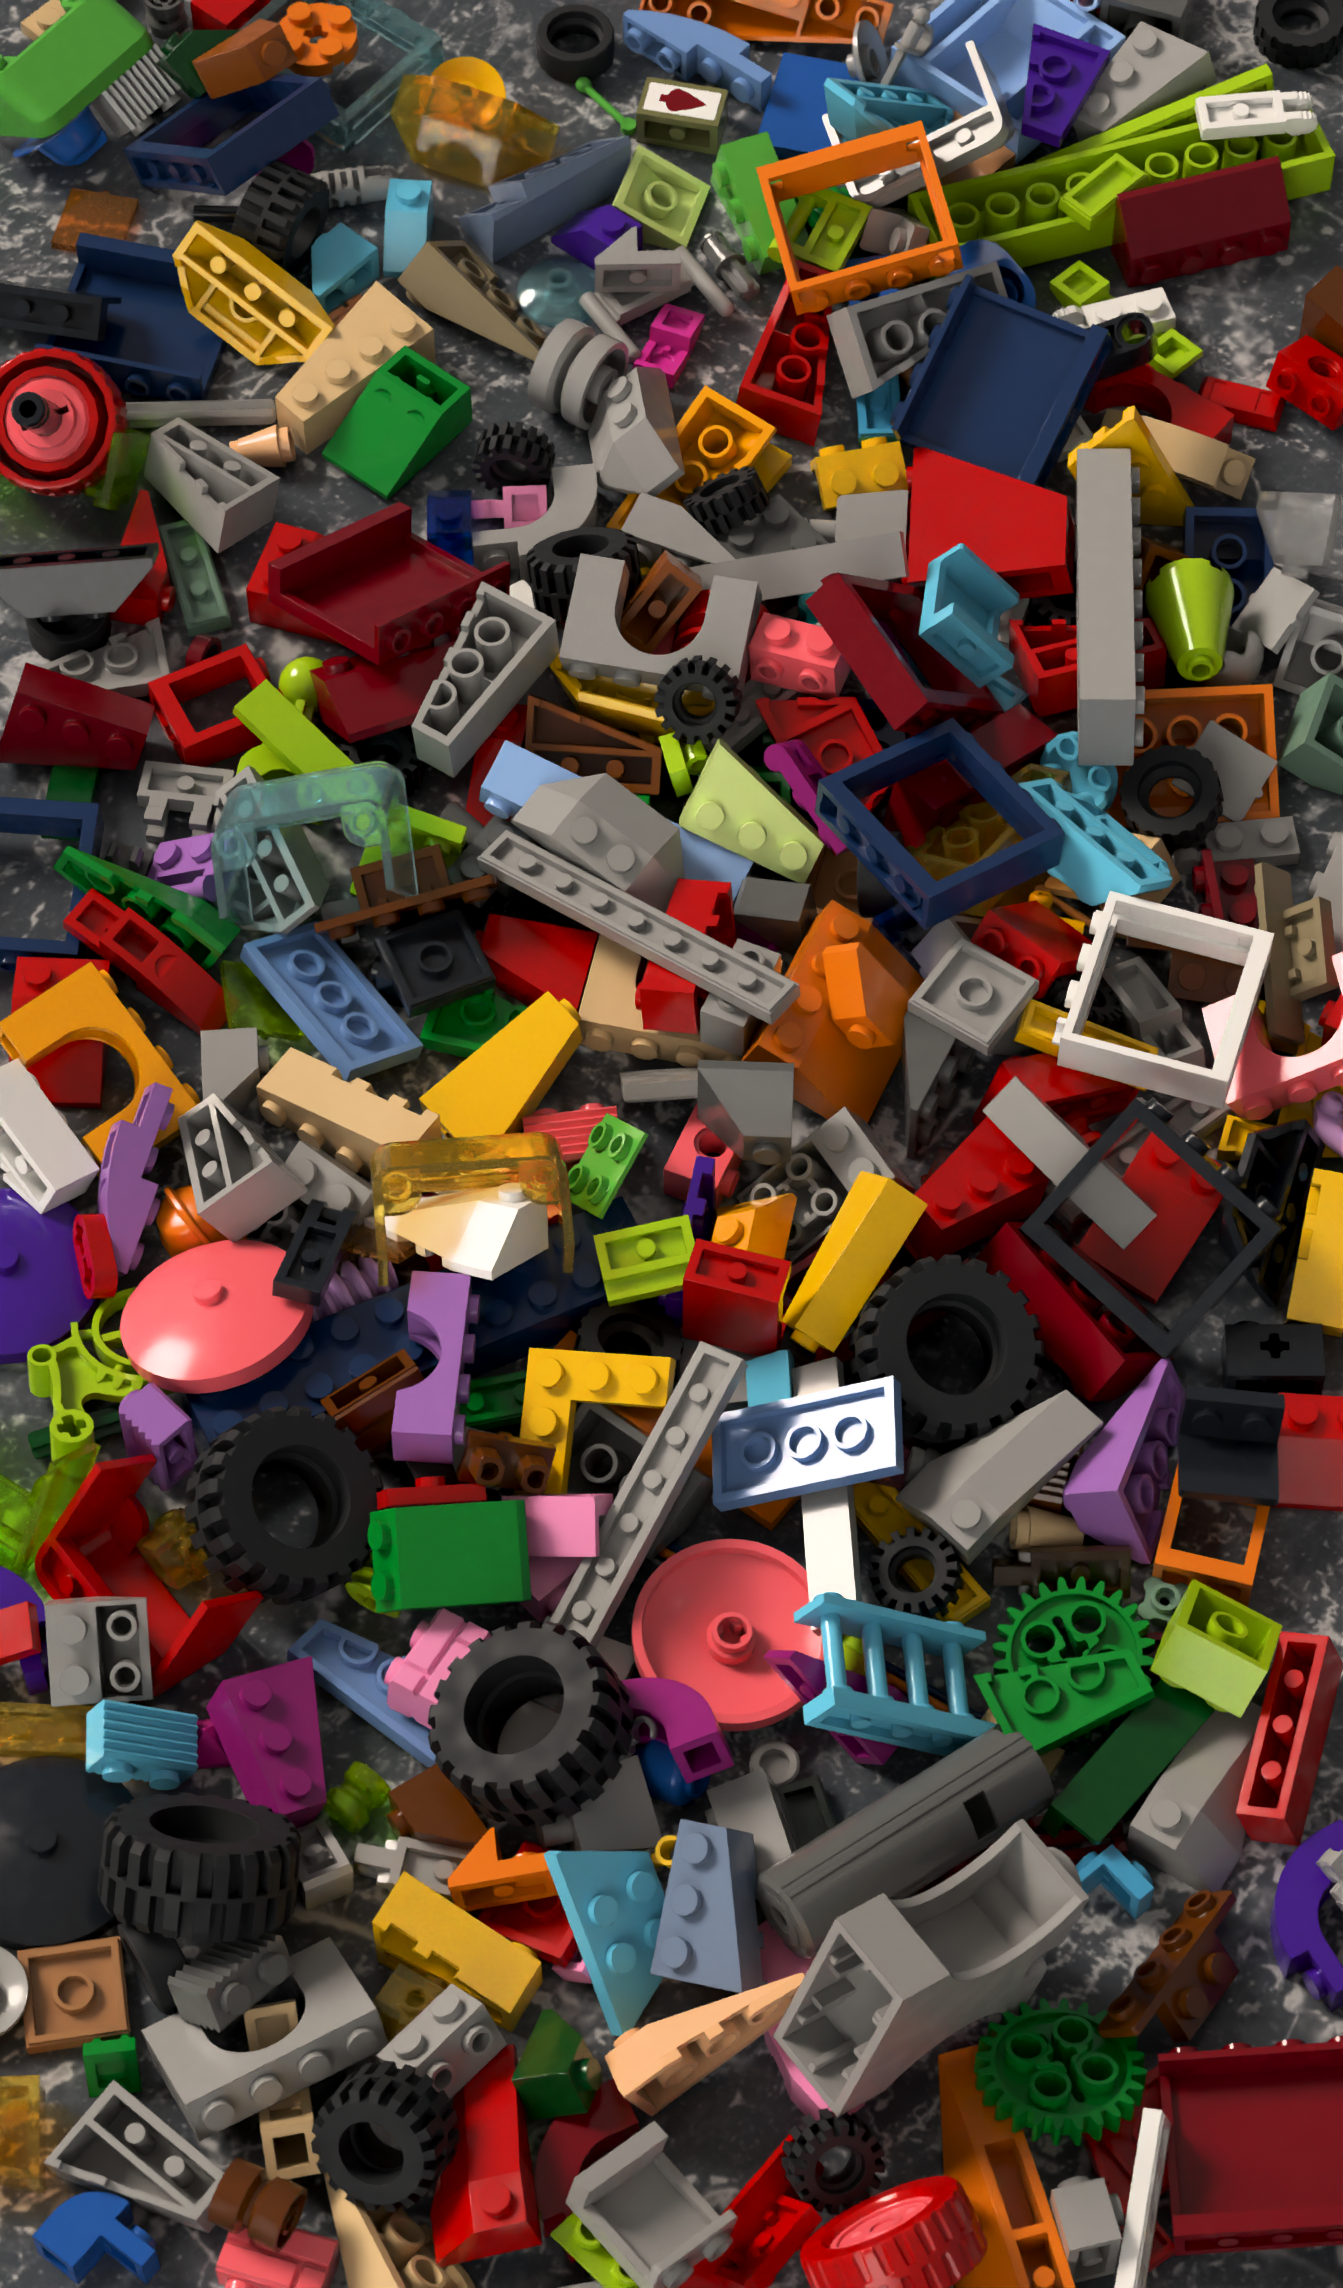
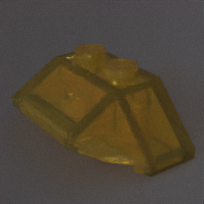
M404 74L390 111V115L413 163L487 188L489 185L549 160L560 131V126L517 102L439 76Z

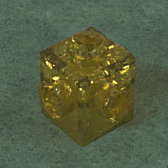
M184 1508L172 1509L161 1515L154 1522V1529L135 1543L163 1584L181 1590L188 1583L199 1581L210 1574L203 1564L208 1559L203 1548L195 1550L189 1537L196 1533L194 1523L186 1522Z
M399 1964L373 2001L387 2039L391 2042L448 1985L432 1974L426 1973L424 1976H421L404 1965Z

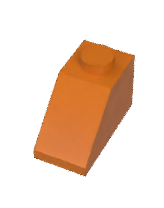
M861 942L825 947L822 956L832 1021L846 1034L848 1041L859 1049L894 1045L904 1025V1016L908 1011V1001L911 996Z

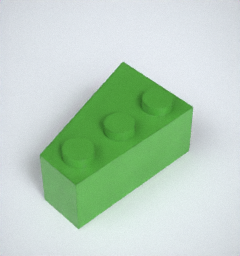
M767 131L720 145L716 161L712 164L713 172L710 179L742 241V248L747 261L753 263L759 275L783 268V264L774 261L767 254V249L775 235L756 170L757 167L779 161ZM780 179V180H776V181L770 182L769 184H773V183H776V182H780V181H782V180H781V179ZM794 198L779 202L785 225L796 207ZM805 225L795 242L803 247L809 238Z

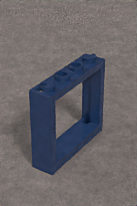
M277 74L264 83L215 99L210 98L207 91H205L202 96L192 100L128 145L123 151L142 186L227 196L262 171L271 162L283 156L340 114L329 94L332 92L330 86L321 77ZM251 111L265 112L214 149L201 148Z
M953 718L818 781L815 805L817 816L925 930L1058 866L1060 863L1065 835L1060 824L1054 818H1050L1034 802L1031 794L1027 790L1022 789L1006 773L1002 764L997 760H993L978 744L976 738L970 732H966ZM946 759L1024 840L936 882L859 800Z
M0 797V832L80 838L79 850L100 858L105 823L99 803ZM74 885L70 912L86 895ZM69 932L66 934V941L0 936V970L15 973L17 957L85 959L87 945Z

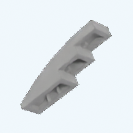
M1016 1075L983 1109V1112L1056 1186L1090 1150L1085 1139ZM1104 1160L1070 1197L1122 1249H1125L1157 1216V1212L1121 1179V1175Z

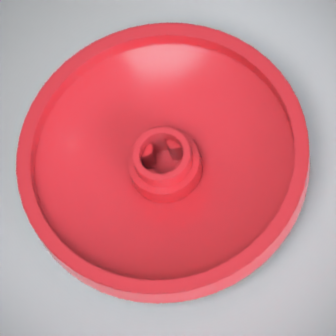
M224 1240L189 1249L154 1269L132 1292L124 1307L120 1322L121 1340L128 1359L136 1372L146 1381L153 1382L162 1389L179 1393L200 1394L223 1391L246 1384L279 1365L296 1349L304 1338L314 1311L313 1305L272 1295L273 1280L285 1257L286 1251L261 1241L239 1240L232 1242Z
M743 1539L705 1541L687 1547L669 1557L648 1578L634 1608L631 1645L634 1661L641 1678H665L693 1688L707 1701L722 1731L737 1732L760 1729L787 1718L802 1707L804 1703L763 1657L769 1650L798 1651L824 1661L822 1636L818 1637L811 1630V1626L794 1623L793 1613L809 1603L807 1571L783 1552L765 1544Z

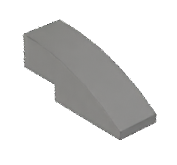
M1141 956L1103 970L1100 979L1102 980L1101 984L1103 987H1109L1113 991L1110 995L1111 997L1118 998L1120 1002L1118 1007L1122 1008L1119 1021L1127 1036L1159 1048L1158 1056L1206 1068L1204 1048L1183 1023L1182 1007Z

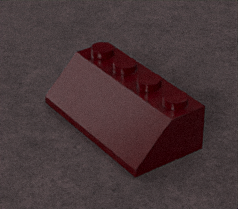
M1278 156L1117 194L1111 252L1127 287L1132 288L1144 284L1150 285L1161 280L1181 275H1191L1198 271L1222 265H1232L1239 261L1264 255L1269 256L1287 250L1291 217L1281 162Z
M461 626L380 666L361 655L352 658L337 656L325 660L322 663L323 667L310 670L317 695L321 722L349 743L413 724L433 681L439 678L444 667L443 660L449 648L454 647L461 632Z
M1006 1222L975 1259L986 1262L987 1268L985 1272L991 1275L1001 1270L1011 1278L1007 1286L1012 1292L1016 1294L1022 1289L1030 1301L1024 1305L1028 1316L1033 1314L1038 1316L1042 1328L1034 1333V1337L1036 1340L1044 1342L1045 1358L1058 1365L1071 1379L1069 1383L1073 1391L1089 1402L1116 1400L1139 1385L1159 1360L1164 1358L1020 1229L1025 1222ZM1051 1222L1056 1228H1058L1066 1237H1068L1071 1240V1238L1065 1233V1231L1058 1225L1057 1222ZM1173 1356L1169 1357L1172 1362L1174 1360Z

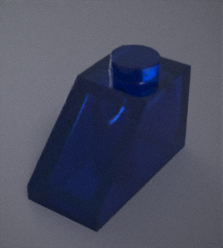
M473 490L429 491L427 496V541L469 565H473L471 533L473 532Z

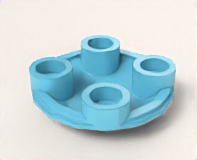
M1076 731L1058 734L1046 744L1040 758V766L1034 771V781L1052 778L1062 784L1064 791L1081 796L1103 811L1111 807L1118 792V773L1115 765H1078V732Z

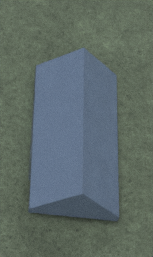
M629 136L593 140L489 185L488 188L494 202L458 217L461 226L492 264L573 218L578 212L585 211L618 192L630 163L631 141Z

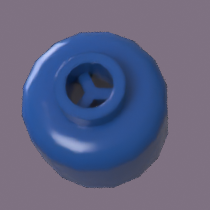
M649 1740L646 1745H640L634 1754L639 1757L650 1798L674 1806H684L693 1799L701 1797L709 1784L711 1775L687 1784L669 1746L660 1741Z

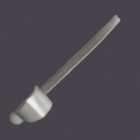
M919 8L915 11L914 17L910 20L900 42H895L894 46L898 49L880 84L892 85L907 53L920 57L932 45L933 27L927 23L930 20V12L926 8Z

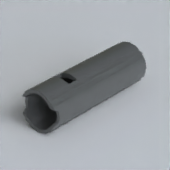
M999 1723L761 1872L756 1878L758 1901L768 1923L784 1941V1945L797 1956L811 1960L817 1955L837 1917L882 1893L892 1900L907 1899L995 1843L1015 1822L1021 1819L1028 1822L1048 1809L1055 1800L1053 1784L1042 1759L1031 1743L1020 1732L1004 1735Z

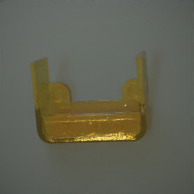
M527 1132L389 1142L379 1146L373 1152L370 1159V1182L379 1287L388 1286L385 1217L405 1215L413 1211L421 1200L422 1192L487 1188L506 1183H519L523 1195L535 1204H557L563 1273H573L575 1242L569 1177L562 1147L559 1141L552 1135L545 1132Z

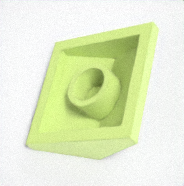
M638 145L634 150L612 206L642 224L643 243L675 250L679 246L687 247L711 186L643 146Z

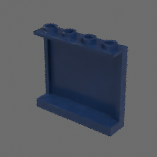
M80 232L76 242L78 264L68 290L122 297L121 304H108L105 341L49 334L46 344L36 343L34 349L61 348L85 356L99 365L111 377L120 391L136 396H149L169 401L206 400L227 342L188 313L180 285L178 269L175 267L172 257L176 250Z
M966 274L961 286L956 285L950 293L947 302V310L949 311L942 325L937 324L931 332L928 341V348L930 350L924 362H919L911 374L909 381L911 389L905 402L900 401L896 405L891 416V429L897 441L910 448L924 447L1045 488L1114 345L1109 330L1092 324L1090 330L1079 327L978 287L973 276Z

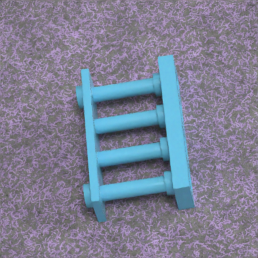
M836 1592L818 1594L811 1602L793 1613L794 1623L821 1629L827 1685L822 1694L803 1706L804 1725L941 1756H948L997 1725L996 1723L975 1719L974 1715L969 1714L963 1656L986 1641L985 1631L964 1627L962 1623L957 1621L943 1622L843 1598L840 1593ZM842 1634L862 1638L868 1694L853 1691L850 1686H847ZM883 1643L903 1649L908 1703L896 1701L892 1696L888 1695ZM923 1653L943 1657L949 1713L935 1710L934 1706L929 1705Z

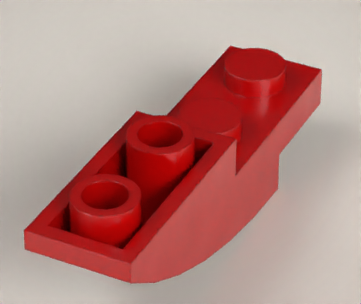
M91 888L63 920V929L104 959L110 960L111 964L136 981L137 990L200 1036V1031L221 1030L239 1009V1005L173 941L128 907L125 911L95 889Z

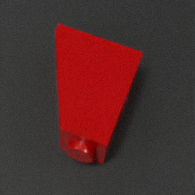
M490 913L485 931L478 930L475 937L496 977V987L528 1007L549 991L558 1002L565 998L579 1012L598 942V933Z

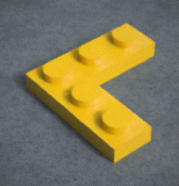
M529 1348L519 1438L553 1443L556 1448L544 1494H567L577 1402L664 1409L673 1393L675 1359L658 1356ZM514 1490L513 1494L529 1493V1492Z

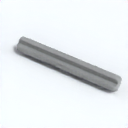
M273 399L126 403L129 428H160L178 417L194 427L272 425L276 421V404Z

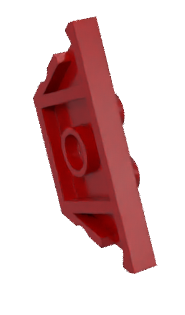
M762 697L755 700V706L774 743H784L794 739L803 741L827 776L883 750L856 697H833L829 700H820L816 697H797V700H769V697ZM891 785L859 801L872 813L890 790ZM830 849L834 857L838 856L833 849Z

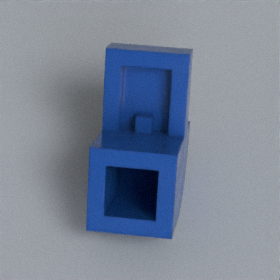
M93 2191L69 2198L59 2205L32 2235L38 2254L77 2285L81 2283L106 2253L145 2284L160 2269L155 2250L157 2243L146 2231L135 2224L128 2229L134 2221L130 2203L112 2193Z

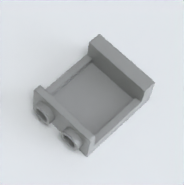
M655 2121L574 2178L565 2203L639 2288H678L693 2273L694 2265L705 2257L709 2262L716 2260L731 2246L733 2238L730 2235L738 2216L731 2209L719 2216L662 2152L668 2135Z

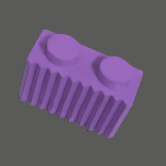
M153 1382L148 1383L141 1390L136 1389L126 1395L119 1405V1418L127 1457L153 1454L157 1462L147 1478H153L154 1485H159L160 1491H168L194 1469V1464L199 1457L197 1455V1447L195 1446L196 1442L194 1441L196 1438L194 1437V1428L191 1423L192 1419Z

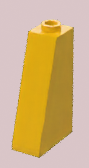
M547 991L421 1096L419 1101L423 1112L428 1109L439 1114L443 1136L457 1151L479 1163L513 1144L523 1129L522 1116L532 1115L583 1040L579 1022L582 1020L581 1016L565 998L558 1002Z
M861 1171L782 1319L784 1324L794 1330L790 1338L813 1353L816 1352L818 1347L834 1353L928 1204L890 1178Z

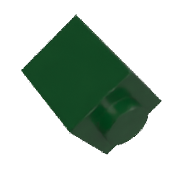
M191 30L182 36L175 32L159 49L164 55L156 64L191 99L200 97L206 89L192 61L240 30Z
M553 2009L542 2010L511 2081L531 2120L588 2113L595 2094L601 2086L603 2077L600 2064L592 2057L583 2037Z

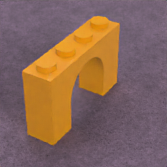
M89 962L0 1021V1044L12 1060L18 1058L26 1069L62 1045L82 1039L106 1043L116 1049L126 1059L134 1078V1095L131 1103L118 1114L85 1135L80 1142L90 1150L95 1163L101 1168L103 1152L111 1125L121 1119L133 1123L146 1087L157 1082L173 1089L169 1102L174 1104V1111L164 1131L159 1129L153 1147L158 1149L181 1135L178 1118L201 1101L194 1089L188 1083L181 1084L171 1071L174 1066L167 1052L160 1045L154 1047L144 1034L146 1027L139 1014L131 1007L126 1009L116 996L118 989L111 976L103 969L98 971L93 963Z

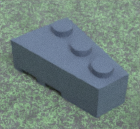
M680 1819L650 1974L736 1993H742L768 1984V1981H763L760 1949L764 1948L763 1932L758 1931L755 1900L759 1898L756 1894L757 1868L753 1833Z

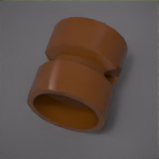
M237 2157L231 2162L218 2183L209 2206L208 2220L234 2234L240 2233L247 2228L248 2237L252 2238L255 2244L274 2253H279L285 2247L298 2225L307 2200V2188L278 2176L268 2182V2174L265 2168L244 2158Z

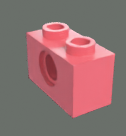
M697 1103L663 1169L664 1193L687 1201L696 1155L708 1157L705 1154L719 1153L721 1155L718 1157H709L715 1158V1208H719L723 1197L731 1198L737 1187L740 1172L737 1169L742 1159L697 1118Z

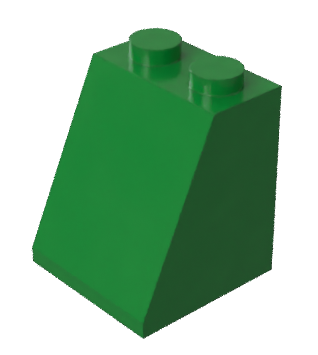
M524 1500L399 1507L369 1512L370 1525L367 1538L372 1549L374 1574L371 1579V1592L376 1602V1613L426 1611L442 1608L446 1610L483 1608L532 1600Z

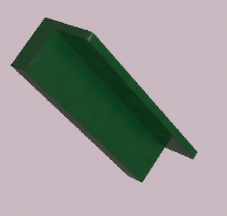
M1161 1679L1153 1688L1156 1697L1136 1707L1050 1804L1039 1826L1055 1839L1069 1824L1093 1844H1100L1212 1716L1215 1709L1198 1695L1184 1688L1172 1687Z

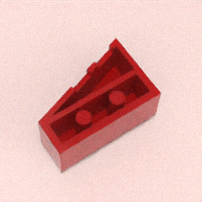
M678 878L666 914L733 949L736 943V930L731 882ZM649 960L642 982L638 984L635 993L636 1009L642 1012L643 1029L697 1034L700 1030V1010L710 992Z
M1044 1052L1026 1057L1013 1056L998 1066L997 1072L971 1120L975 1127H977L987 1117L983 1109L1015 1075L1061 1118L1071 1112L1082 1111L1089 1119V1125L1124 1111L1136 1098L1140 1089L1119 1081L1058 1066V1058Z

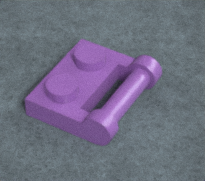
M230 830L161 842L154 854V860L147 877L205 900L208 903L215 902L220 897L240 840Z

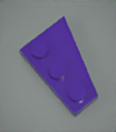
M1034 23L1021 134L1060 148L1110 60V50Z
M696 1155L687 1201L683 1203L680 1216L689 1215L694 1241H696V1238L708 1241L715 1213V1158ZM683 1291L658 1296V1306L665 1307V1315H669L674 1320L676 1327L683 1328Z

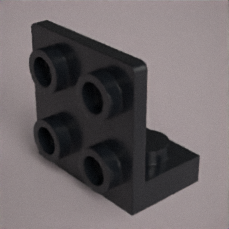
M1186 1385L1177 1426L1179 1496L1183 1498L1277 1506L1279 1500L1277 1443L1285 1411V1394Z

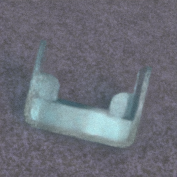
M372 761L244 784L231 791L211 841L219 919L242 926L254 925L247 866L253 862L257 854L258 842L256 832L341 817L343 832L351 843L361 847L381 845L386 890L406 897L419 894L405 781L400 770L383 761Z

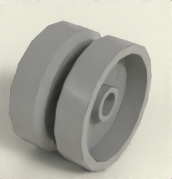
M564 319L547 336L537 354L528 383V400L533 406L550 414L561 412L566 422L583 430H589L603 392L608 389L616 378L626 375L629 363L628 347L624 342L607 334L596 336L592 327L576 319Z

